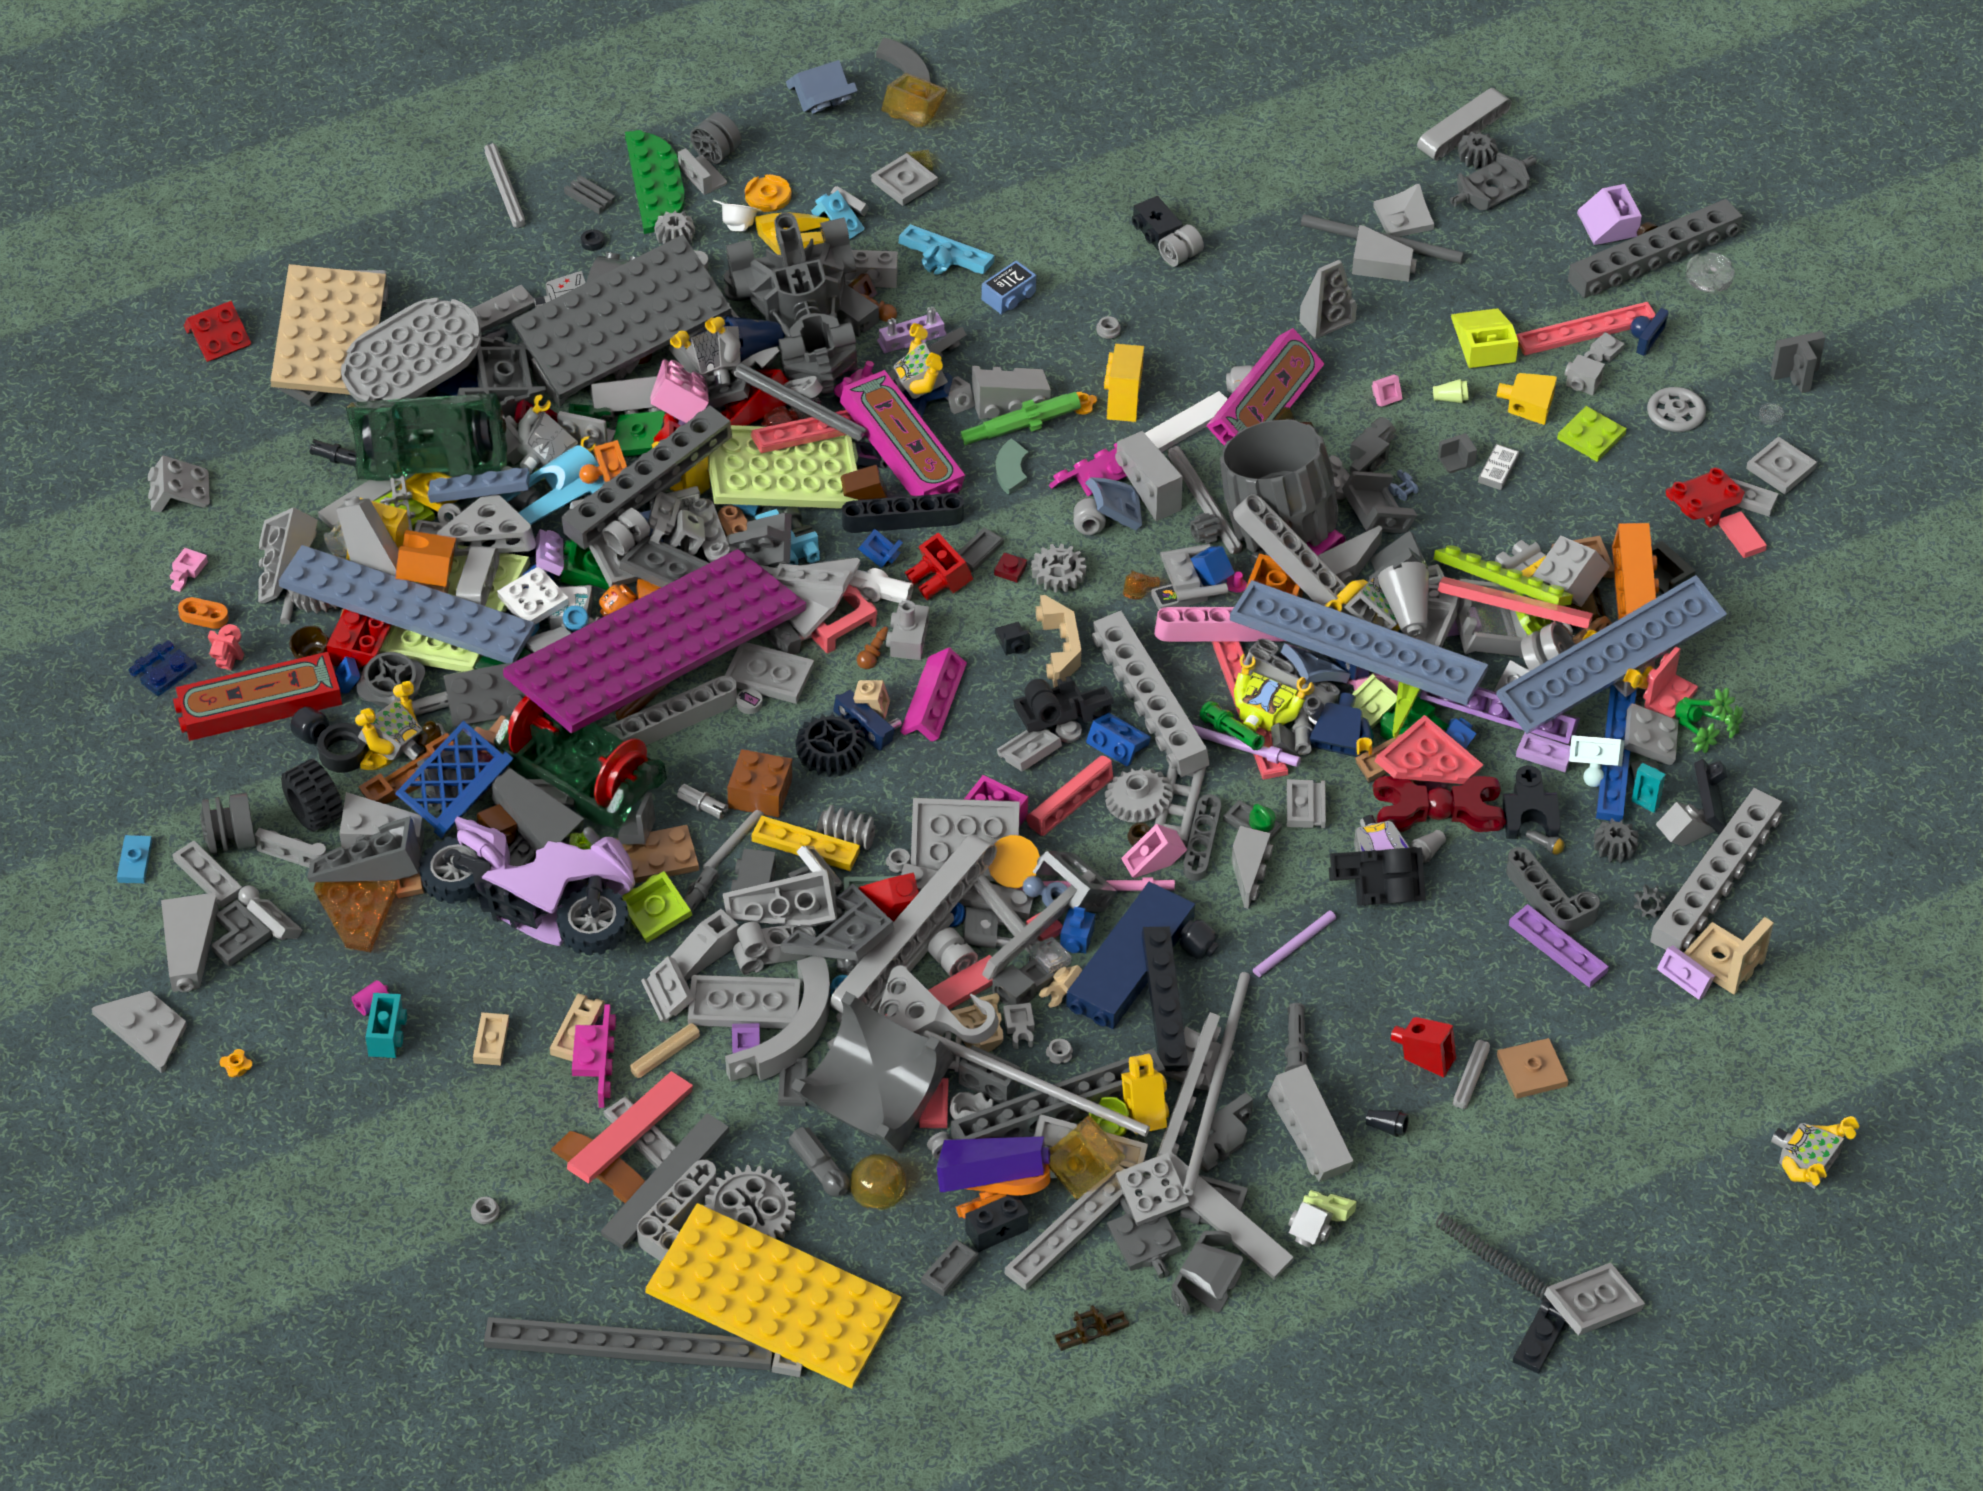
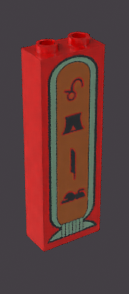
M328 652L176 687L177 698L173 699L176 714H182V717L178 718L181 732H187L189 741L293 717L303 707L322 710L342 705L340 688Z

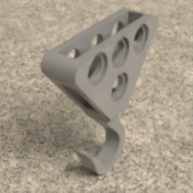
M497 465L484 470L481 474L488 471H506L512 468L505 465ZM498 494L480 497L437 532V535L456 538L454 556H467L471 546H482L483 542L487 540L496 541L490 547H497L499 553L530 551L536 547L531 525ZM462 529V530L459 531L456 535H454V533H455L457 530ZM512 538L520 539L515 545L506 544ZM462 542H471V545L467 548L460 549L457 547Z
M901 965L891 970L878 1010L879 1014L918 1035L923 1036L926 1030L939 1036H943L947 1031H951L964 1042L972 1044L981 1043L989 1039L996 1032L999 1025V1019L994 1007L989 1002L970 994L974 1004L987 1016V1019L978 1028H965L944 1004L940 1003ZM896 985L894 993H892V988ZM889 1007L887 1015H884L885 1010Z

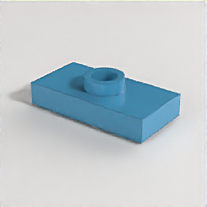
M125 835L117 873L118 883L145 884L152 847L151 836Z

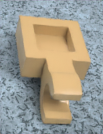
M1078 965L1060 968L1054 974L1053 982L1049 987L1043 988L1039 996L1042 998L1051 994L1052 1000L1048 1006L1050 1008L1058 1006L1062 1002V998L1067 993V990L1082 972V969Z

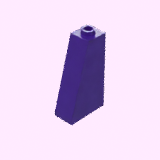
M1044 1136L944 1140L937 1164L939 1191L949 1192L1044 1175L1046 1164H1050L1051 1161L1050 1147H1045Z

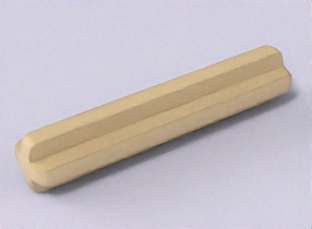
M693 1023L688 1024L630 1065L632 1074L637 1078L644 1076L700 1036L699 1029Z

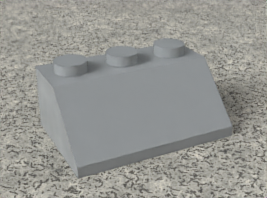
M657 376L590 384L594 408L607 407L611 409V415H603L601 418L615 416V411L623 410L624 415L639 413L641 408H648L649 412L663 411L652 405L650 400Z

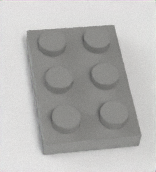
M745 642L739 645L725 676L735 679L739 689H755L761 695L797 704L814 668V660Z
M1611 1262L1547 1287L1544 1293L1546 1298L1578 1336L1640 1312L1645 1305L1644 1301Z

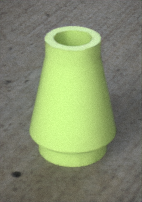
M1458 379L1439 386H1433L1434 401L1463 403V401L1469 400L1467 381Z

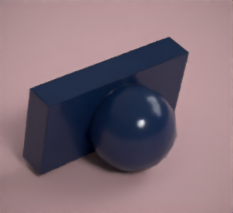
M1660 308L1652 320L1647 316H1638L1632 320L1630 331L1634 337L1639 339L1636 353L1643 356L1648 353L1666 328L1669 315L1668 310Z

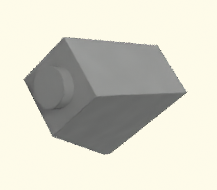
M1359 225L1352 274L1409 282L1410 273L1415 274L1417 259H1412V248L1366 226Z

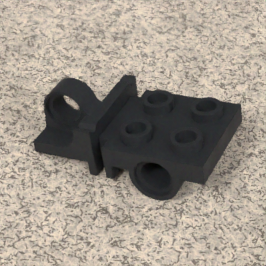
M1067 676L1066 681L1063 682L1061 679H1057L1058 686L1050 688L1049 684L1043 679L1032 680L1025 688V696L1013 700L1015 710L1028 733L1033 731L1039 732L1056 724L1068 723L1070 720L1078 718L1077 714L1081 716L1084 723L1096 720L1107 713H1111V704H1114V699L1106 686L1081 693L1075 682H1072L1070 676ZM1103 707L1100 711L1095 712L1096 709Z
M1422 847L1330 854L1329 880L1355 879L1357 906L1426 901Z

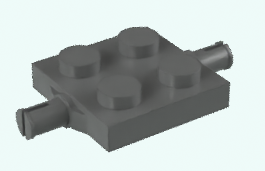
M1122 1198L1119 1203L1126 1214L1107 1222V1228L1129 1270L1133 1271L1141 1267L1153 1266L1160 1279L1163 1278V1274L1167 1277L1170 1272L1163 1261L1169 1256L1181 1252L1182 1246L1166 1215L1137 1226L1127 1201Z

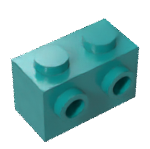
M373 993L365 1037L368 1057L396 1058L397 1048L402 1047L403 1031H401V1025H406L407 1009L402 1007L401 994Z

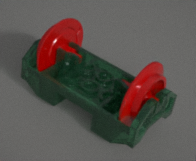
M527 696L518 703L513 713L504 719L494 739L495 748L502 754L507 752L513 758L509 765L513 771L525 779H543L574 798L578 813L596 824L610 826L615 830L625 821L631 807L649 789L658 788L667 780L665 763L659 759L654 760L649 757L646 745L640 739L633 738L623 741L593 722L570 733Z

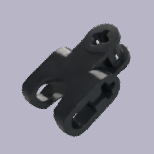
M1530 765L1522 766L1516 772L1514 793L1503 794L1502 807L1506 818V838L1518 839V830L1521 824L1529 821L1540 824L1544 828L1546 836L1559 837L1561 824L1557 793H1544L1542 774L1538 768Z

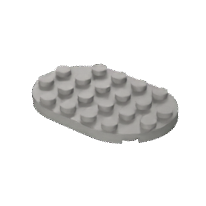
M430 298L414 303L366 331L350 345L346 351L347 357L345 362L341 366L343 382L351 396L364 405L371 406L374 399L382 398L388 407L401 406L457 374L469 365L478 352L481 343L479 322L474 312L467 305L454 299L451 301H439V298Z

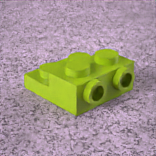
M664 871L660 874L652 875L645 883L637 888H633L622 896L623 901L625 900L630 921L638 929L646 943L693 915Z

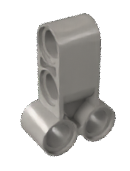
M748 922L741 925L737 930L740 942L733 948L741 973L749 975V972L752 971L760 972L765 964L807 958L809 955L782 953L780 944L797 930L815 936L814 928L784 925L761 929L757 922Z

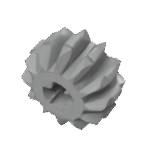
M676 210L673 213L666 211L664 216H658L654 226L658 243L663 244L681 235H684L687 241L691 243L695 234L692 217L687 216L685 211L677 213Z

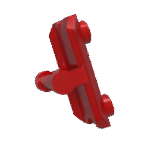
M1712 468L1710 472L1685 482H1675L1672 487L1666 489V496L1679 505L1681 511L1692 520L1704 518L1705 524L1709 528L1719 523L1721 512L1724 509L1741 503L1745 494L1744 490L1719 468Z

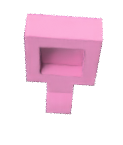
M184 548L172 563L173 572L170 574V579L174 580V583L171 585V589L181 592L186 585L188 576L196 578L208 563L207 555Z

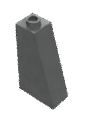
M509 768L503 775L500 774L494 779L492 783V800L496 805L500 804L516 821L517 831L535 852L544 848L548 841L572 845L583 834L584 818Z

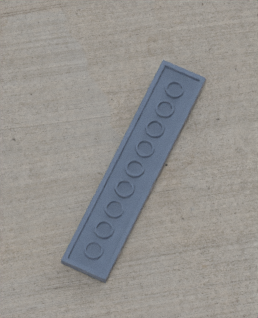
M301 545L279 579V587L504 663L516 662L535 630L534 622L408 580L395 579L396 576Z
M1695 575L1498 689L1496 695L1524 732L1529 734L1623 679L1629 668L1635 670L1642 668L1724 620L1727 613Z
M1251 580L1230 613V621L1466 706L1488 669V664L1253 580Z

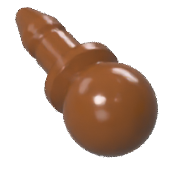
M861 294L879 306V318L882 321L888 322L891 318H897V310L893 305L884 304V301L878 303L874 299L869 298V296Z
M885 626L877 632L871 644H866L864 646L865 650L858 654L856 661L860 668L870 669L876 665L877 657L881 655L878 650L887 637L888 627Z

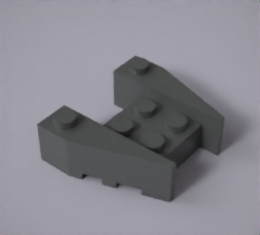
M481 333V343L478 352L469 365L464 368L476 369L479 388H459L456 402L459 426L472 425L474 398L477 392L484 391L489 396L490 401H494L497 404L499 411L505 418L508 415L511 417L515 416L517 403L523 399L535 406V397L542 395L543 397L538 405L543 406L546 387H532L529 368H532L531 359H533V356L524 343L520 342L519 345L504 342V338L496 336L495 339L482 337Z

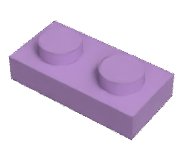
M1524 733L1517 748L1516 757L1566 772L1570 763L1571 746L1531 733Z
M1673 945L1667 948L1657 970L1698 1000L1706 995L1715 975Z

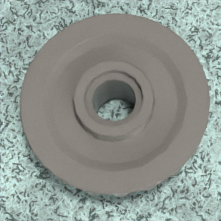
M1143 766L1140 770L1136 771L1131 768L1128 773L1122 771L1119 777H1113V782L1107 785L1108 790L1105 791V798H1107L1105 802L1110 813L1118 819L1127 822L1152 820L1164 813L1173 799L1172 784H1170L1168 777H1164L1161 771L1155 772L1153 768L1145 770Z

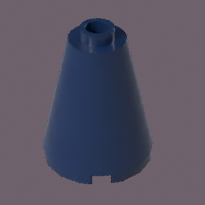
M737 317L723 318L725 321L724 326H738L741 362L760 351L779 346V339H783L785 336L780 324L775 321Z

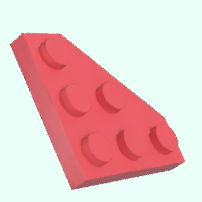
M1425 715L1378 754L1375 762L1393 778L1464 784L1468 779L1480 772L1483 767L1479 760Z

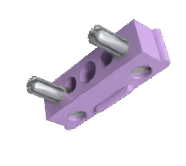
M928 307L927 315L896 324L894 318L889 319L888 327L879 329V338L877 339L883 352L887 353L904 347L909 348L911 341L915 339V337L910 336L909 332L913 323L922 325L928 331V336L925 340L921 341L922 343L945 336L944 323L936 309L931 307L930 310V307Z

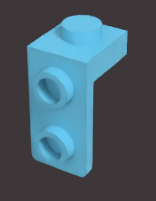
M838 190L830 196L826 193L815 201L817 205L811 210L813 215L819 217L826 213L830 220L845 218L849 239L864 230V226Z

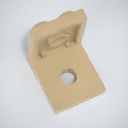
M1764 917L1743 941L1712 922L1684 954L1715 975L1713 982L1735 995L1739 984L1743 980L1747 982L1753 975L1754 968L1758 964L1762 965L1765 962L1774 922ZM1720 952L1725 955V958L1718 959L1712 954Z

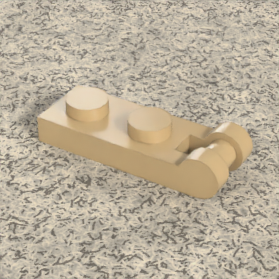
M578 993L550 1047V1055L573 1061L575 1025H595L598 1017L601 1016L604 1010L605 1001L600 999L593 1001L587 999L586 995Z

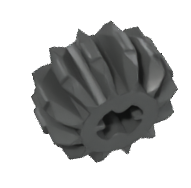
M1481 131L1479 134L1470 132L1469 135H1463V139L1458 145L1460 162H1465L1466 167L1474 165L1475 170L1478 166L1483 168L1493 163L1498 154L1496 139L1490 138V134L1483 135Z
M1612 818L1609 823L1602 821L1594 833V850L1599 851L1600 858L1608 856L1609 863L1613 858H1616L1619 863L1622 862L1623 858L1630 860L1633 853L1638 849V831L1633 830L1632 824L1625 825L1623 819L1620 822H1615Z

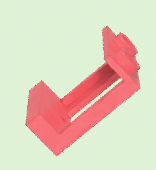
M850 584L842 597L855 611L828 626L822 622L812 632L811 638L827 654L836 649L835 639L865 622H868L872 627L876 626L877 610L871 602H867L861 596L860 591Z

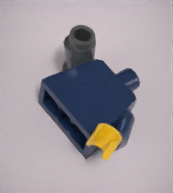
M1341 693L1339 704L1328 702L1325 705L1315 695L1306 698L1303 709L1308 714L1309 720L1316 724L1310 736L1311 747L1353 757L1360 756L1361 751L1364 750L1368 751L1369 755H1372L1374 734L1369 720L1363 717L1362 710L1353 708L1356 700L1354 695Z

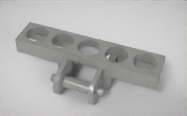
M404 476L398 479L390 478L392 498L385 497L380 503L389 506L394 504L397 508L401 505L406 506L409 530L413 531L411 519L415 517V512H410L408 499L412 498V493L406 490ZM397 482L402 483L401 490L395 489V484Z

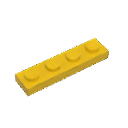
M762 815L751 835L752 842L798 855L796 851L802 846H814L828 865L851 871L860 853V845Z

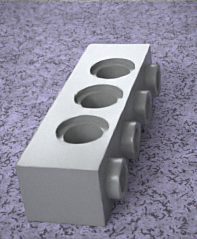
M852 250L856 271L844 274L846 285H849L861 273H867L874 287L897 288L898 252Z

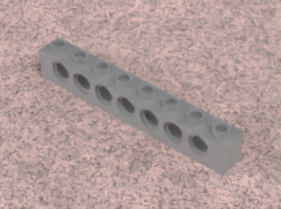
M1122 611L1094 621L1095 633H1092L1095 645L1097 648L1102 647L1104 659L1108 665H1113V672L1117 681L1124 683V691L1129 699L1133 698L1135 701L1134 706L1138 715L1144 716L1145 725L1149 733L1156 735V743L1161 752L1165 750L1167 753L1166 758L1171 769L1176 768L1179 775L1183 777L1209 766L1206 746Z
M1753 788L1653 926L1651 943L1665 950L1672 945L1680 951L1690 947L1695 940L1694 934L1697 931L1702 932L1705 928L1709 913L1715 914L1721 902L1719 899L1722 895L1727 897L1730 893L1734 878L1740 879L1746 867L1744 864L1747 861L1752 862L1758 851L1757 846L1765 844L1770 835V828L1772 826L1776 828L1780 823L1783 815L1780 813L1782 801Z

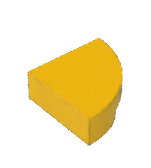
M369 749L360 766L364 770H377L388 766L394 760H389L382 754Z

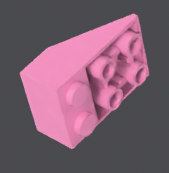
M664 359L650 396L651 404L687 423L698 412L703 411L709 403L707 382L699 373L694 371L689 373L684 370V366L675 360L669 362Z

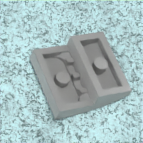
M777 347L769 348L750 356L741 363L750 368L757 364L761 369H766L780 355V350Z

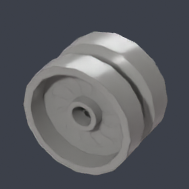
M1554 621L1541 628V632L1535 631L1522 638V655L1529 671L1576 645L1572 641L1574 636L1561 622Z

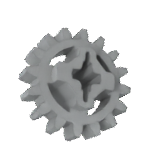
M1050 544L1049 550L1042 547L1041 554H1034L1031 566L1032 578H1037V585L1044 583L1045 590L1053 587L1054 592H1057L1059 588L1067 592L1068 586L1075 589L1077 588V582H1083V576H1086V560L1081 558L1080 551L1074 553L1072 546L1064 549L1063 544H1060L1059 548H1055L1053 544Z

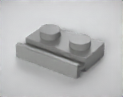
M1047 729L1030 733L1025 730L997 748V752L1000 758L1004 757L1007 763L1023 772L1060 748L1062 744L1060 737Z
M1287 779V827L1313 828V825L1325 828V781L1313 783V780Z
M667 956L650 972V976L647 979L643 978L641 980L661 1022H670L669 1018L673 1015H678L694 1000L676 960L672 957Z

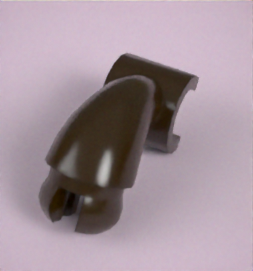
M428 721L424 724L423 731L427 734H420L416 741L418 745L424 746V753L427 752L425 745L441 736V729L434 721Z

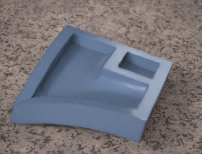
M1090 477L1086 481V485L1094 495L1098 512L1134 530L1142 526L1139 494L1133 486L1105 478Z
M1286 643L1281 650V653L1296 667L1301 678L1304 677L1306 679L1305 684L1321 681L1347 683L1351 675L1321 654Z

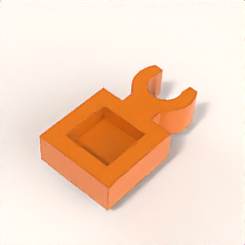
M980 1191V1197L972 1199L971 1202L956 1206L959 1218H965L966 1213L1007 1195Z

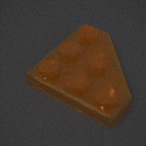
M397 881L316 882L313 888L315 894L344 946L349 949L371 953L398 890Z

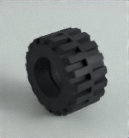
M309 759L282 773L281 783L285 798L292 812L305 828L315 832L342 817L343 805L337 787L325 768L316 760Z

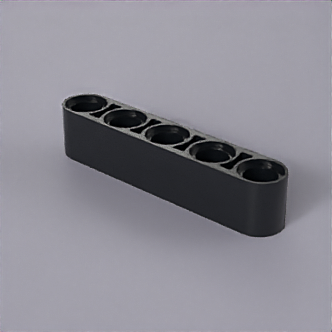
M956 493L853 500L844 503L842 506V527L849 533L872 532L874 529L877 531L953 526L960 524L964 519V499Z

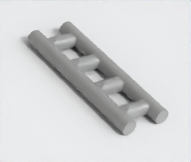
M1170 766L1168 768L1166 777H1168L1170 784H1172L1173 794L1187 796L1188 799L1186 806L1170 804L1164 813L1156 817L1154 826L1159 824L1176 830L1185 846L1188 843L1206 767L1186 775L1193 777L1191 786L1175 784L1179 773L1176 768L1171 769ZM1167 815L1182 816L1181 827L1165 824Z

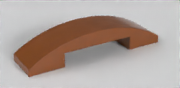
M445 733L425 745L427 752L385 778L381 773L360 785L358 787L365 798L383 804L399 799L396 792L414 774L415 769L418 767L417 762L430 757L447 739L449 734ZM410 786L405 792L408 794L421 786Z
M569 1131L551 1148V1151L569 1162L591 1143L593 1139L577 1132ZM619 1157L596 1177L613 1189L614 1196L624 1203L645 1182L634 1169Z

